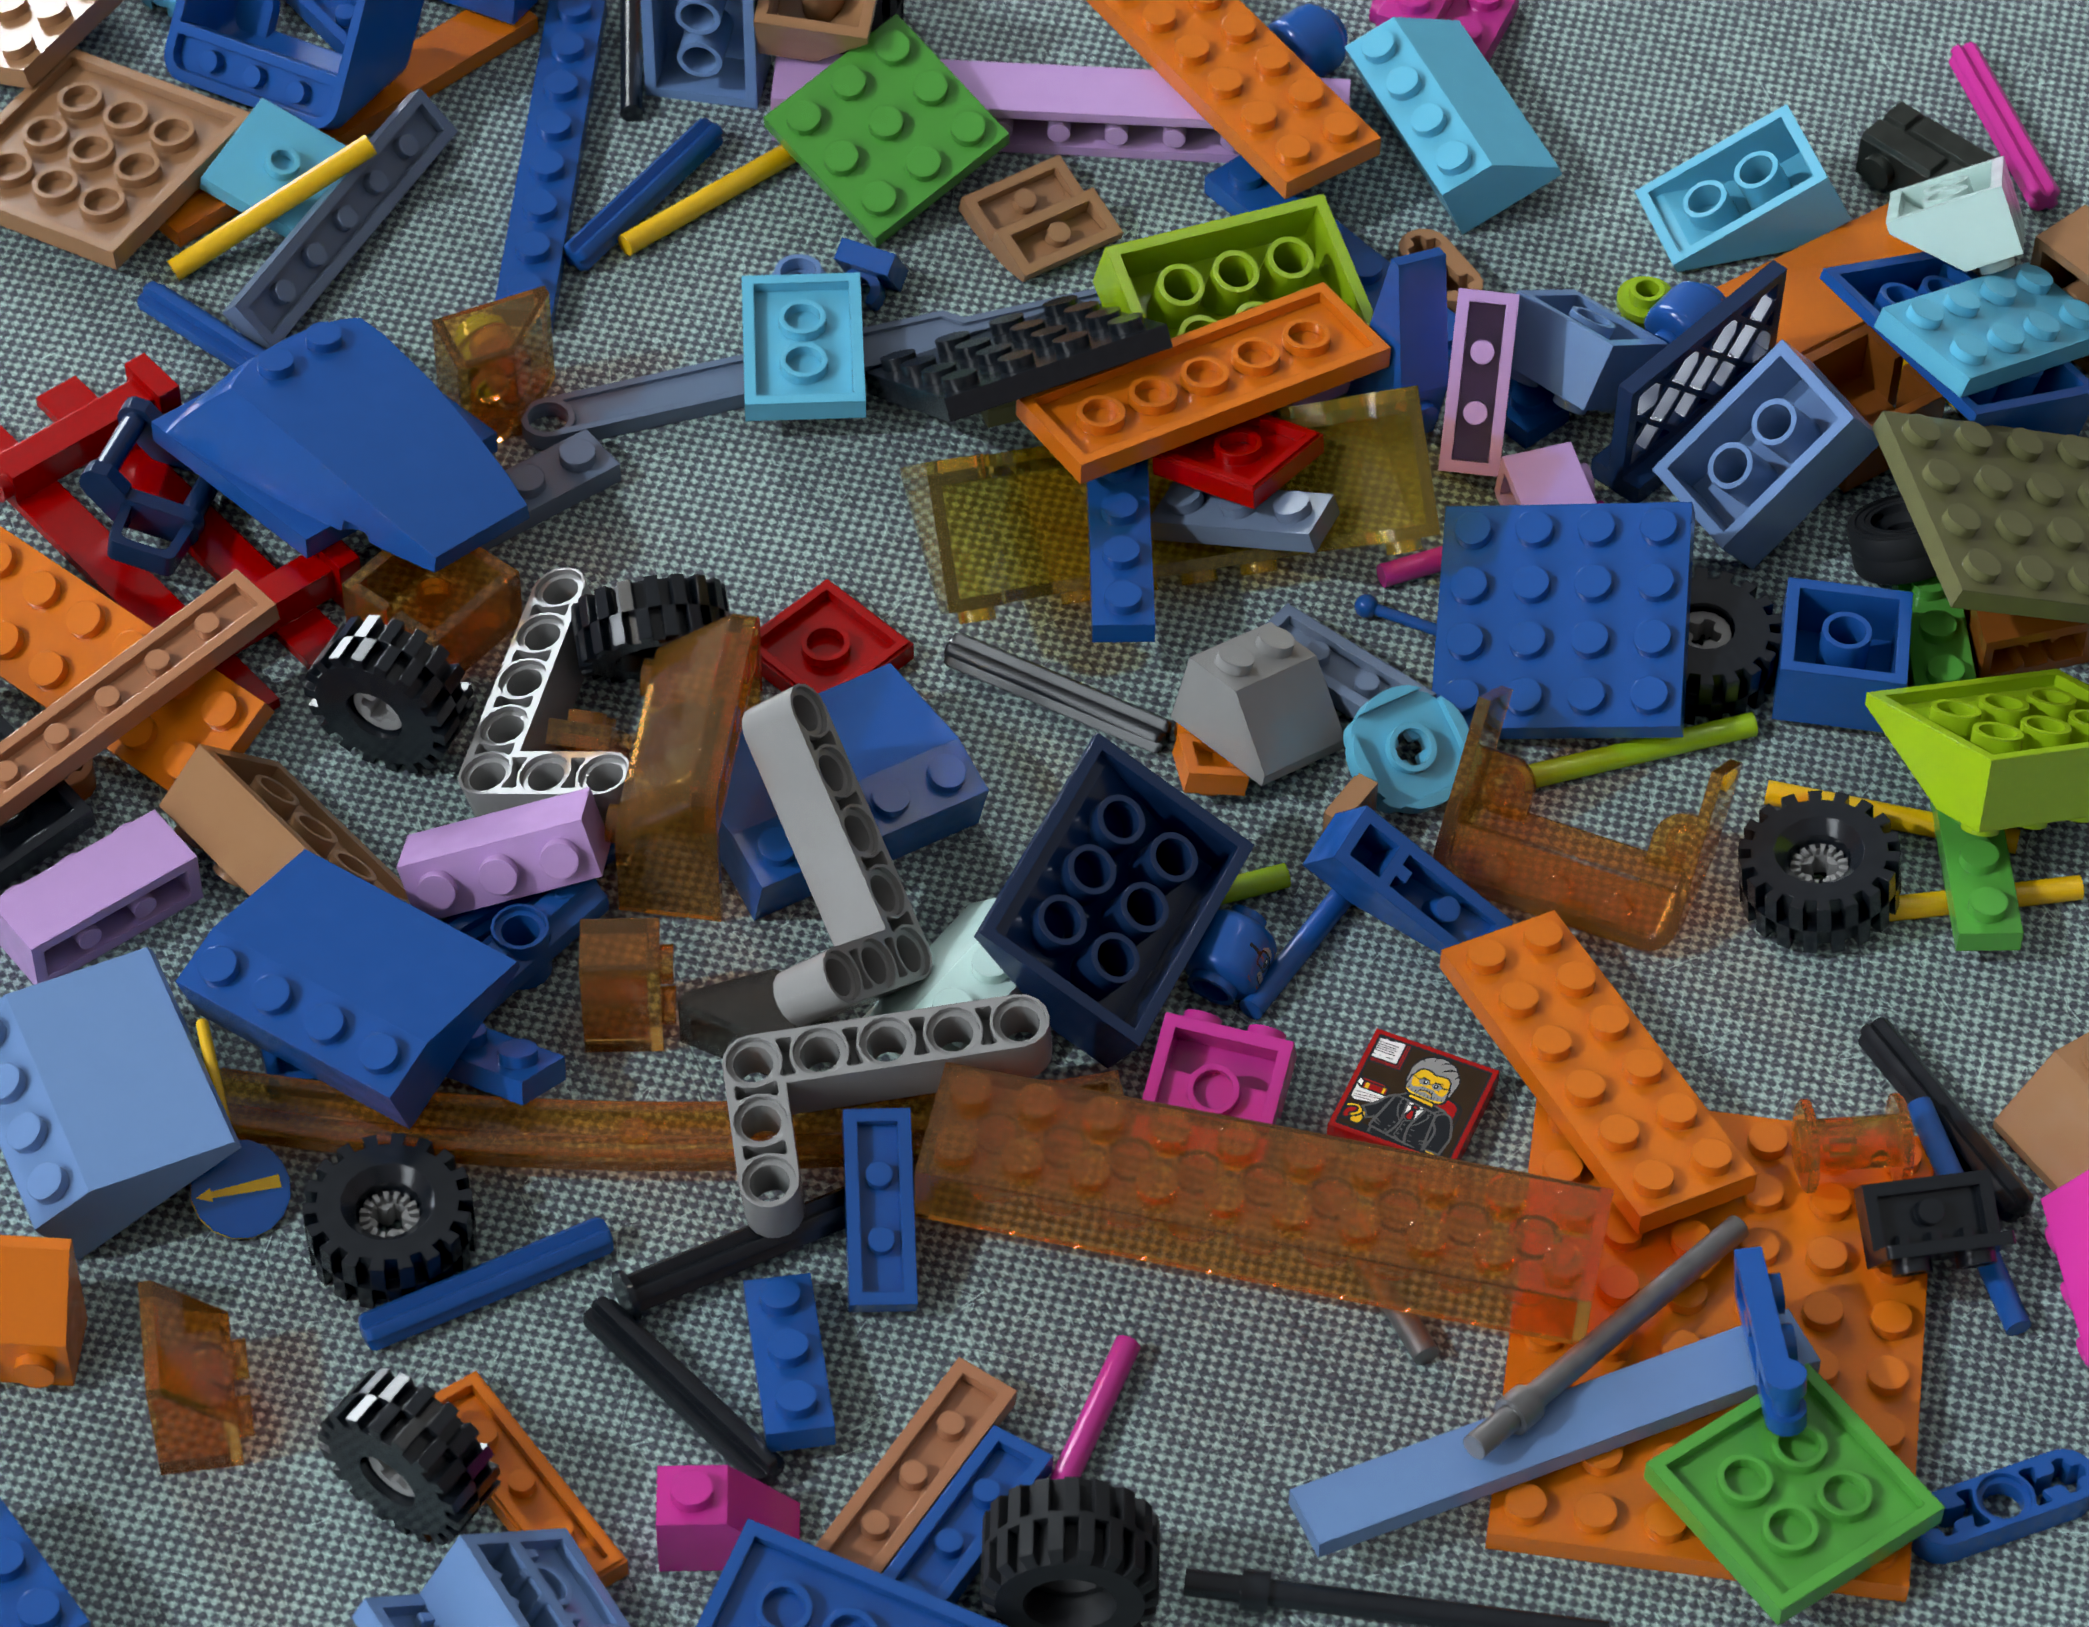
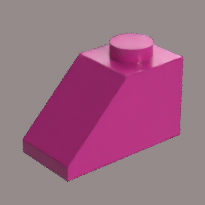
M729 1465L657 1466L656 1536L659 1572L723 1571L748 1518L800 1540V1503Z

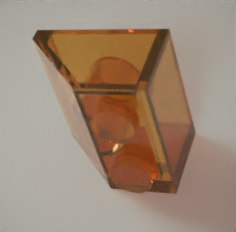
M545 286L431 320L438 389L459 404L461 408H464L496 431L497 443L522 435L521 420L533 401L544 398L555 379L550 297Z
M154 1281L138 1282L146 1398L161 1475L245 1465L242 1437L255 1436L251 1394L239 1396L237 1380L250 1379L246 1338L233 1339L229 1313Z

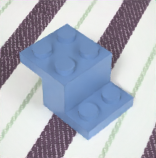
M566 1528L459 1535L420 1594L364 1598L351 1617L357 1627H631Z

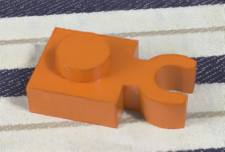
M1175 722L1173 731L1176 740L1172 754L1183 792L1198 793L1205 796H1245L1250 777Z

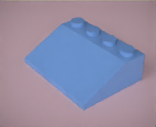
M148 947L5 994L0 998V1148L34 1230L44 1237L72 1239L77 1260L82 1259L241 1148V1144L155 953Z

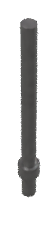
M1729 1216L1528 1385H1515L1497 1400L1494 1405L1495 1412L1464 1437L1463 1443L1468 1453L1474 1458L1481 1460L1512 1434L1522 1435L1544 1417V1407L1746 1239L1749 1235V1230L1745 1222L1737 1216Z

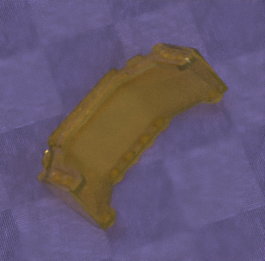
M1418 385L1280 409L1282 420L1324 434V453L1278 489L1334 494L1340 514L1316 553L1385 543L1387 555L1424 550L1423 537L1441 535ZM1045 446L995 454H977L900 468L902 482L940 614L957 613L959 624L996 619L995 606L1053 594L1061 595L1062 605L1091 601L1086 483L1080 484ZM1152 457L1148 458L1150 517L1172 482H1174L1153 474ZM1151 533L1154 590H1159L1157 582L1159 577L1180 574L1182 586L1218 580L1217 568L1240 565L1242 576L1277 571V558L1310 554L1307 552L1154 540Z

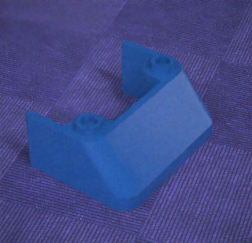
M177 0L164 50L165 65L171 76L180 82L253 108L261 98H264L316 129L336 130L348 122L405 70L410 58L424 0H356L343 54L275 31L280 12V0Z

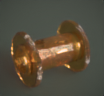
M1891 1093L1888 1096L1887 1106H1885V1114L1817 1119L1810 1100L1800 1099L1796 1103L1793 1112L1791 1153L1801 1188L1806 1193H1815L1820 1172L1889 1168L1893 1181L1911 1179L1915 1157V1137L1909 1109L1903 1096L1899 1093Z

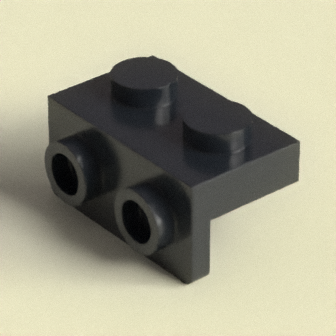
M1990 1169L1866 1184L1853 1189L1867 1270L1891 1267L1893 1278L1909 1277L1932 1272V1261L1955 1258L1958 1270L1978 1268L1997 1263L1996 1252L2016 1244L2014 1230L2001 1231Z

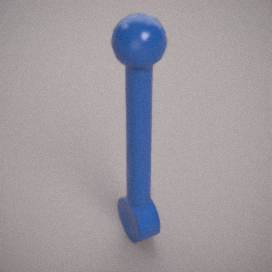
M1370 594L1360 595L1354 603L1357 615L1362 618H1369L1375 615L1436 636V623L1378 604L1376 598Z

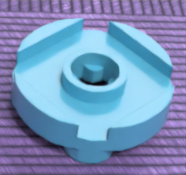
M1400 685L1380 692L1358 710L1353 721L1344 730L1343 742L1346 747V762L1350 774L1353 778L1360 773L1378 782L1376 809L1383 813L1419 814L1440 806L1460 790L1465 781L1463 778L1466 774L1467 763L1472 760V737L1460 711L1453 703L1441 695L1435 698L1427 692L1418 691L1421 687ZM1403 734L1407 742L1417 740L1420 743L1422 751L1415 756L1417 765H1410L1407 760H1401L1396 752V748L1399 746L1398 735Z

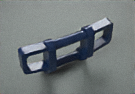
M193 392L192 394H190V396L187 398L184 404L205 392ZM132 396L125 400L117 415L119 424L99 458L90 461L80 475L79 483L88 497L114 522L109 533L108 557L155 574L171 576L191 545L195 544L205 528L204 516L215 499L218 490L199 476L184 503L180 504L132 488V484L119 471L136 443L152 459L193 472L153 441L151 421L161 417L163 413L151 401ZM128 528L172 543L166 549H158L127 539L125 535Z

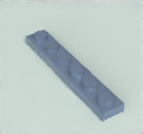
M421 88L408 94L369 139L377 155L328 187L224 309L223 315L242 335L264 349H268L281 342L458 132Z

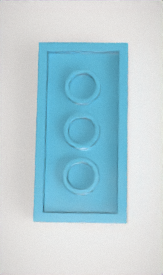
M2029 262L1883 307L1874 325V328L1960 398L2089 355V305L2074 299L2053 282L2052 276L2046 270L2031 265Z

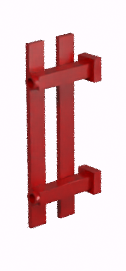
M142 353L124 363L127 382L99 398L76 375L37 396V406L54 423L23 441L18 442L0 425V502L8 501L100 593L155 629L184 608L185 605L151 572L108 557L107 549L110 532L57 481L90 461L99 458L119 424L117 419L118 412L129 397L136 396L151 401L163 415L182 405L179 385L151 358ZM137 443L119 471L132 484V488L180 504L184 503L192 489L168 464L152 459ZM210 506L204 516L205 528L198 541L191 545L187 552L218 582L235 569H238L276 603L280 620L214 669L275 710L280 707L279 697L236 654L272 634L309 670L338 629L316 607L332 598L343 610H346L364 599L360 557L340 540L308 559L300 555L276 569Z

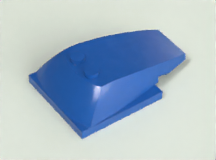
M362 318L314 323L306 330L286 338L249 359L205 393L151 421L154 442L307 559L360 530L368 536L370 543L380 549L435 573L530 518L527 504L506 471L493 456L498 451L497 432L442 393L384 334Z

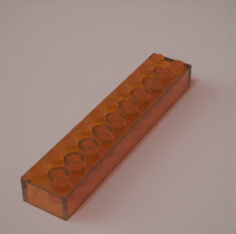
M945 1062L915 1168V1217L1576 1345L1587 1335L1614 1189Z

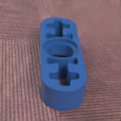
M2056 1449L1931 1492L1945 1507L1942 1522L1938 1525L1941 1528L1953 1526L1952 1534L1945 1536L1939 1528L1930 1529L1912 1541V1551L1924 1561L1933 1564H1949L2080 1518L2089 1510V1459L2073 1450ZM2058 1477L2064 1485L2076 1483L2075 1492L2069 1493L2064 1485L2050 1487L2052 1479ZM1998 1494L2008 1496L2018 1503L2021 1513L2012 1518L1996 1517L1988 1512L1983 1504V1500ZM2042 1495L2040 1504L2038 1505L2036 1502V1496ZM1967 1508L1968 1516L1962 1518L1964 1509Z

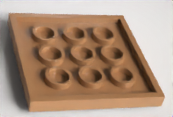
M74 48L32 89L25 88L0 112V226L118 270L199 189L202 175L250 112Z

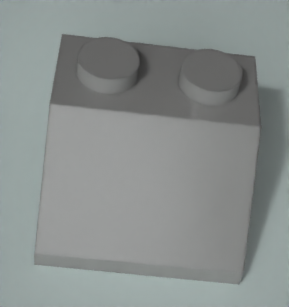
M1269 622L1189 657L1170 718L1259 785L1264 786L1343 748L1344 733L1318 658L1313 652L1296 641L1287 630Z

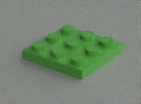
M895 14L870 34L867 45L846 52L763 117L765 128L876 248L1010 143L1009 133L898 14Z
M1809 1363L1804 1365L1807 1370V1392L1803 1397L1807 1403V1425L1798 1435L1782 1437L1768 1430L1759 1395L1756 1394L1647 1461L1644 1472V1479L1778 1626L1940 1524L1945 1509L1943 1504Z

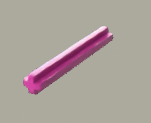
M1971 41L1963 46L1956 44L1951 49L1952 56L1949 59V65L1999 154L2004 156L2007 168L2026 202L2032 210L2037 212L2045 208H2054L2058 204L2057 197L2060 194V189L1982 51L1976 43Z

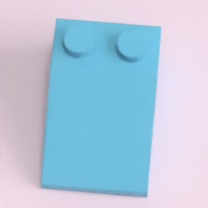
M1787 104L1634 191L1677 272L1790 251L1852 220Z

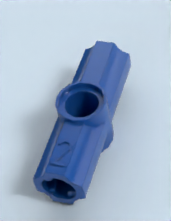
M596 878L538 893L526 904H514L498 911L492 919L491 935L482 943L516 960L520 968L489 1014L518 989H531L544 983L551 975L552 959L609 910L608 895L598 885Z

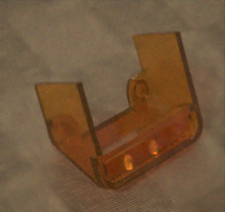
M736 613L729 614L659 647L654 659H644L640 677V695L645 697L641 717L620 804H609L605 821V841L615 843L619 910L717 922L722 920L723 896L719 829L741 736L742 717L749 708L763 702L759 616Z
M1501 685L1479 696L1435 845L1433 858L1485 899L1536 916L1555 910L1566 926L1643 951L1657 950L1670 943L1682 929L1715 856L1742 762L1730 759L1713 770L1699 815L1690 812H1679L1668 816L1654 830L1648 851L1529 813L1536 791L1533 771L1521 758L1496 750L1513 689Z

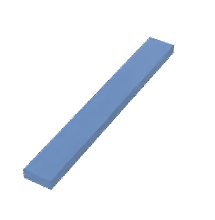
M1785 1309V1314L1778 1315L1781 1324H1793L1797 1342L1798 1361L1803 1365L1809 1363L1819 1373L1821 1360L1790 1310ZM1742 1325L1565 1389L1544 1407V1417L1522 1435L1512 1434L1481 1460L1474 1458L1468 1453L1463 1439L1487 1418L1289 1489L1288 1503L1319 1558L1742 1403L1758 1394Z

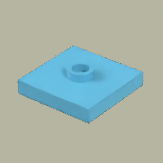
M261 98L202 175L199 188L243 213L346 147V145L268 100ZM329 186L269 223L266 227L286 238Z

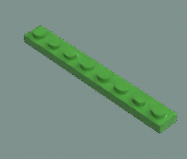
M1935 576L1914 583L1892 585V590L1913 592L1908 664L1909 687L1976 679L1964 609L1951 608L1938 577ZM1929 799L1934 818V830L1955 950H2020L2024 932L2005 830H1999V834L1993 837L1969 834L1961 829L1960 822L1937 810Z

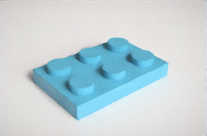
M860 272L741 276L745 421L866 418Z

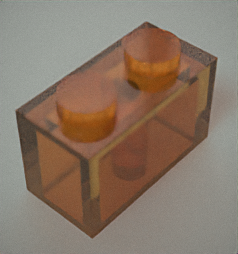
M660 918L580 919L579 981L585 1053L664 1051V1025L677 1024L676 985H664L674 984L675 959L674 944H661Z

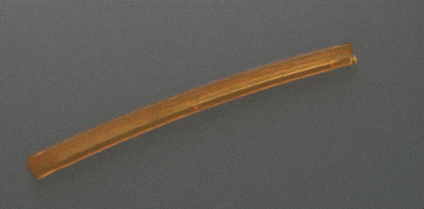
M223 1067L219 1069L231 1123L238 1140H251L259 1144L336 1153V1149L347 1143L350 1144L354 1152L363 1149L362 1137L376 1134L378 1145L391 1144V1133L406 1134V1145L415 1147L419 1137L433 1141L434 1155L437 1156L445 1148L455 1156L456 1164L605 1171H737L727 1101H600L535 1098L522 1106L498 1096L435 1092L411 1129H408L319 1080ZM1118 1070L1054 1081L1053 1079L963 1088L792 1115L800 1169L843 1167V1109L911 1108L912 1158L918 1159L920 1162L1063 1148L1130 1137L1131 1121ZM762 1131L756 1133L750 1139L766 1141L772 1139L777 1133Z

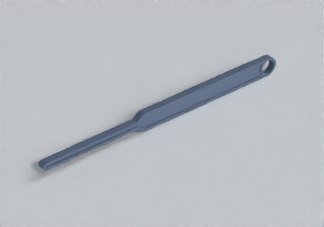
M1093 288L966 317L941 310L863 327L864 370L868 371L882 366L880 358L896 351L915 349L916 354L934 349L936 348L935 340L950 333L969 331L970 336L988 331L990 330L989 322L1004 315L1023 313L1024 318L1042 313L1044 312L1043 304L1058 297L1076 295L1080 301H1098L1099 306H1102L1096 289ZM743 354L537 399L529 403L522 411L521 426L523 438L530 446L545 450L584 429H587L597 440L745 408ZM545 416L559 417L566 422L562 428L551 432L539 431L531 426L535 420Z

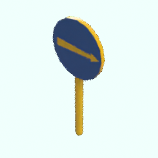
M200 1018L196 1021V1029L204 1064L231 1122L209 1022L205 1018ZM239 1140L241 1144L240 1149L190 1183V1201L198 1219L212 1232L229 1239H252L270 1231L284 1216L290 1201V1177L282 1160L268 1147L251 1140Z

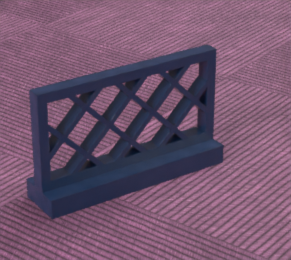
M1772 260L1619 384L1612 442L1592 458L1591 472L1593 478L1631 503L1642 502L1663 484L1652 468L1776 346L1787 268Z

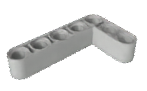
M564 567L547 572L537 580L532 588L459 771L458 781L475 817L590 787L608 837H621L635 832L645 823L649 816L648 803L628 758L621 753L611 751H557L585 678L581 671H579L571 606L573 603H579L578 598L584 594H592L583 573L576 568Z
M796 684L749 708L742 717V730L745 740L834 947L781 971L775 977L773 992L781 1013L790 1023L796 1026H807L876 1002L925 979L930 975L933 967L932 955L841 740L819 694L806 684Z
M1013 994L758 1033L735 1040L728 1046L723 1055L722 1068L738 1184L748 1226L755 1233L766 1238H780L796 1230L804 1218L805 1203L792 1115L1022 1080L1037 1076L1048 1067L1052 1059L1053 1048L1050 1016L1046 1006L1039 999L1030 995ZM1018 1032H1028L1034 1035L1025 1041L1009 1039L1012 1034ZM952 1042H962L968 1045L959 1051L941 1049ZM887 1052L901 1054L899 1058L890 1062L876 1060L879 1055ZM821 1062L835 1065L823 1072L809 1070L813 1065ZM752 1073L768 1074L766 1078L757 1082L742 1080ZM762 1131L777 1133L772 1139L766 1141L750 1139L756 1133ZM771 1190H780L786 1193L780 1199L774 1201L758 1199L763 1193Z

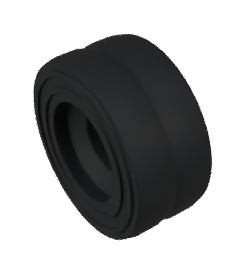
M1901 494L1873 501L1851 515L1847 524V534L1851 547L1853 566L1859 577L1871 583L1899 585L1919 582L1937 576Z

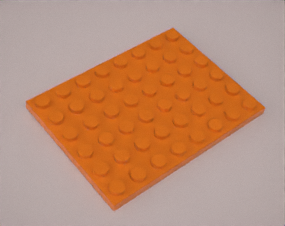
M1536 1099L1503 1395L1515 1385H1528L1724 1220L1734 1215L1741 1218L1749 1230L1748 1237L1734 1249L1762 1246L1768 1274L1779 1272L1781 1275L1785 1296V1309L1790 1310L1821 1360L1819 1375L1916 1476L1928 1273L1893 1278L1891 1267L1867 1270L1853 1189L1866 1184L1934 1176V1170L1918 1136L1709 1111L1756 1171L1755 1191L1637 1235ZM1734 1249L1568 1388L1741 1326L1735 1300ZM1742 1403L1491 1494L1485 1549L1737 1581L1644 1479V1472L1647 1461ZM1912 1542L1831 1593L1906 1603L1910 1585Z

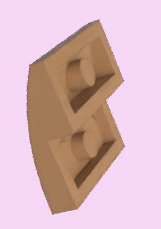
M1060 154L961 197L958 207L959 212L980 241L1010 273L1022 282L1121 239L1124 233L1094 187L1084 191Z

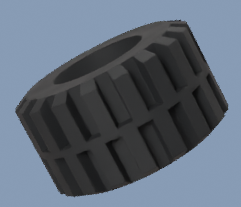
M1065 1477V1479L1045 1478L1034 1480V1484L1018 1485L1009 1489V1495L998 1496L991 1503V1510L985 1511L982 1524L980 1601L983 1602V1610L987 1616L996 1619V1622L1008 1627H1142V1622L1150 1621L1155 1615L1156 1606L1159 1605L1160 1522L1158 1515L1153 1514V1507L1145 1499L1135 1498V1492L1125 1487L1111 1486L1110 1482L1099 1479L1085 1480L1080 1479V1477Z

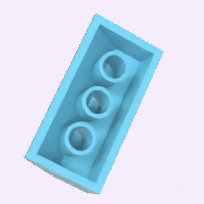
M1392 17L1345 46L1365 88L1462 235L1562 175L1560 168L1459 20Z

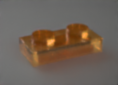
M569 709L567 720L549 718L546 744L561 751L617 752L627 757L629 761L632 736L617 729V720L606 717L607 714Z

